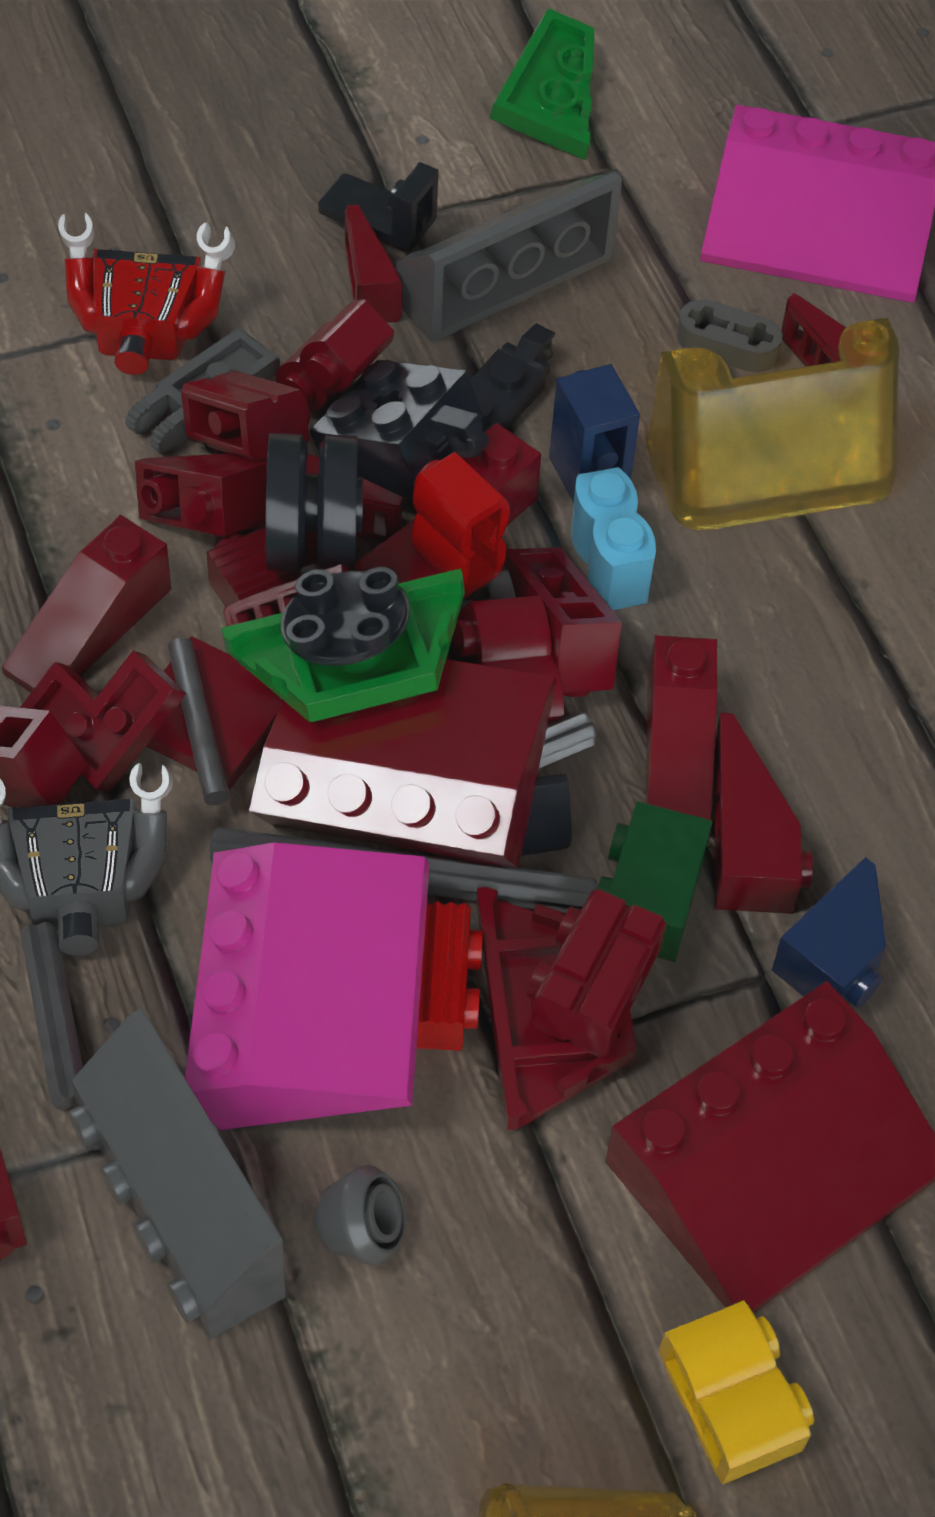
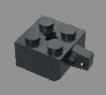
M376 360L375 363L369 365L355 384L340 399L329 406L327 413L310 430L318 451L320 443L326 435H358L357 475H363V479L407 499L413 498L415 479L428 463L434 460H442L454 452L461 458H475L489 444L488 436L482 429L481 420L484 414L465 370L441 368L433 365L424 366L400 363L391 360Z

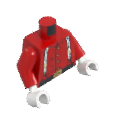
M85 213L86 230L82 235L75 237L67 234L65 214H62L59 219L58 228L63 243L70 251V259H64L67 302L83 330L97 335L98 351L103 355L115 356V366L121 372L129 375H140L148 369L149 359L172 361L178 358L185 342L194 340L215 321L218 316L226 272L220 270L221 262L228 259L235 250V240L227 226L224 231V240L217 247L208 246L211 238L210 225L205 222L199 227L197 242L206 255L204 267H202L201 257L94 249L93 258H87L86 248L94 240L91 218Z

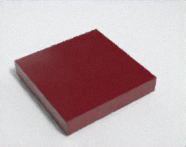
M191 636L189 639L193 643L227 786L231 789L265 744L283 699L244 666L239 665L231 655ZM170 662L164 672L176 683L172 663ZM180 701L146 747L197 772Z

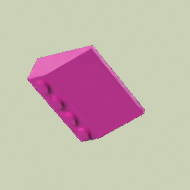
M736 104L723 153L700 261L914 303L935 209V142L923 138H912L875 131L870 128H859L822 121L817 118H806L769 111L764 108H753Z
M276 842L214 852L185 1080L210 1121L219 1130L412 1106L430 863L424 856Z

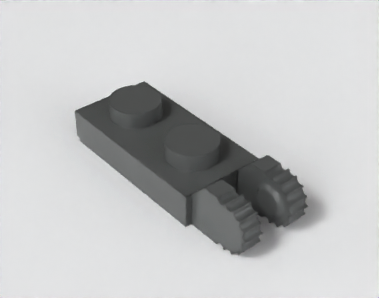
M238 327L158 382L155 390L141 398L140 402H136L134 406H131V410L128 411V415L125 417L126 427L137 435H143L150 428H155L152 431L149 443L158 453L162 455L165 453L167 455L174 448L183 445L188 438L185 431L181 390L184 383L204 378L212 380L215 375L231 371H239L270 380L280 368V358ZM170 410L173 414L168 416L166 420L162 422L167 411Z

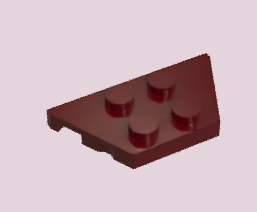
M479 887L476 891V907L479 929L483 930L482 951L507 1130H515L634 1062L637 1047L631 1012L626 1017L607 1057L604 1056L602 1058L574 1046L568 1039L562 1041L535 1028L532 1024L534 1000L526 996L527 989L539 962L545 959L553 963L562 947L555 943V938L564 914L561 911L537 903L534 911L498 900V890L489 887Z

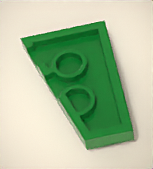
M547 8L494 101L489 119L585 160L590 147V132L588 131L592 105L590 79L593 73L595 28Z

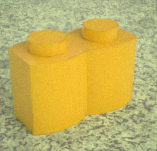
M741 1301L664 1333L659 1347L664 1367L676 1394L691 1417L700 1444L722 1485L803 1451L811 1436L809 1426L814 1423L812 1408L800 1385L796 1382L788 1384L778 1369L775 1359L780 1357L779 1343L772 1326L764 1316L755 1318L746 1302Z

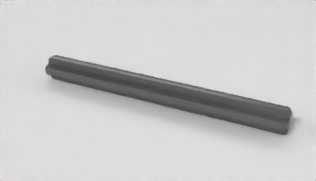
M224 827L215 829L210 843L211 863H213L214 852L274 842L424 856L430 863L429 895L476 901L477 888L489 887L498 890V900L534 909L537 903L562 913H566L570 906L582 910L591 891L597 889V882L592 877L525 868L515 869L481 862Z

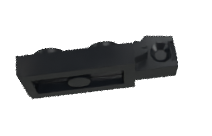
M535 323L522 335L517 346L509 342L504 344L501 350L498 349L470 379L484 414L481 420L484 433L496 423L508 430L545 389V378L551 370V364L548 361L553 356L551 349L555 332Z

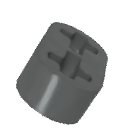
M702 299L692 301L681 309L676 337L680 346L692 354L745 371L763 372L772 368L778 361L782 332L775 322L765 317ZM700 326H706L705 330L699 329ZM753 342H758L759 345H758V347H757V346H752V343H753Z

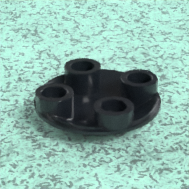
M376 567L368 571H344L334 574L321 569L311 570L304 573L296 582L297 594L291 599L283 612L281 632L288 648L295 655L308 662L326 666L355 664L379 655L400 638L409 622L410 605L407 595L399 586L397 575L387 567Z

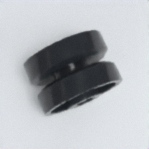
M269 434L266 482L267 571H299L306 559L307 533H317V563L322 570L337 565H346L349 571H355L356 533H362L363 475H357L358 435H326L319 447V472L308 473V444L302 434Z

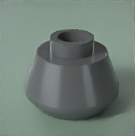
M372 1165L360 1166L324 1190L314 1212L315 1228L319 1237L335 1254L368 1265L385 1263L398 1249L404 1238L406 1209L403 1196L396 1182L382 1170Z

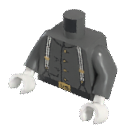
M136 764L131 770L129 777L130 786L134 793L141 797V809H135L133 798L8 808L9 821L2 820L0 814V893L12 908L29 910L32 925H38L43 922L52 923L58 930L59 949L65 954L82 956L95 952L99 948V926L119 925L127 921L130 902L138 900L145 895L164 866L167 811L161 810V799L169 794L173 785L172 774L166 766L162 765L161 774L163 781L158 790L149 793L144 791L141 786L142 764ZM0 779L1 807L5 800V786Z

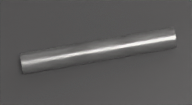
M177 638L169 643L168 651L176 684L187 693L181 700V705L204 802L208 805H220L229 799L230 794L193 643L188 638Z

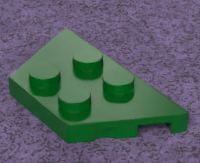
M456 569L400 583L399 586L407 595L410 605V618L407 627L400 638L387 650L362 662L341 666H326L311 663L298 657L288 648L281 632L283 613L221 628L225 648L229 655L310 723L437 691L465 594L463 574L461 569Z

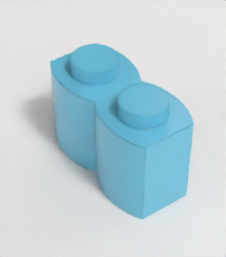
M618 467L578 474L570 531L571 540L576 552L589 565L587 575L589 583L612 610L647 604L656 554V541L652 529L644 518L637 513L638 497L634 484L628 475Z

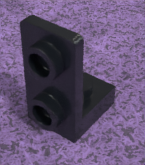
M419 162L405 180L400 179L395 183L391 191L350 174L343 173L318 201V212L345 224L347 205H359L377 238L411 252L437 219L439 169Z

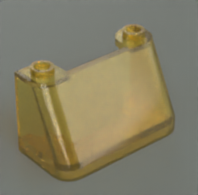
M888 317L857 322L843 330L838 344L839 356L841 358L839 362L732 378L727 364L714 351L704 348H685L661 352L647 449L675 520L684 527L693 530H712L869 504L887 497L892 490L897 473L899 344Z

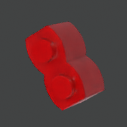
M456 452L442 460H434L428 463L419 472L414 483L413 505L418 513L413 520L412 546L439 574L461 569L465 589L464 598L498 577L506 558V544L501 537L509 521L510 506L508 501Z

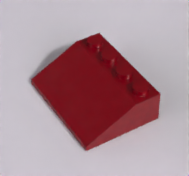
M446 659L437 691L310 723L283 700L263 747L249 811L273 826L518 869L557 679L555 676Z
M826 981L614 1124L611 1130L605 1163L725 1308L745 1301L751 1311L755 1313L935 1181V1133L873 1030L831 984Z

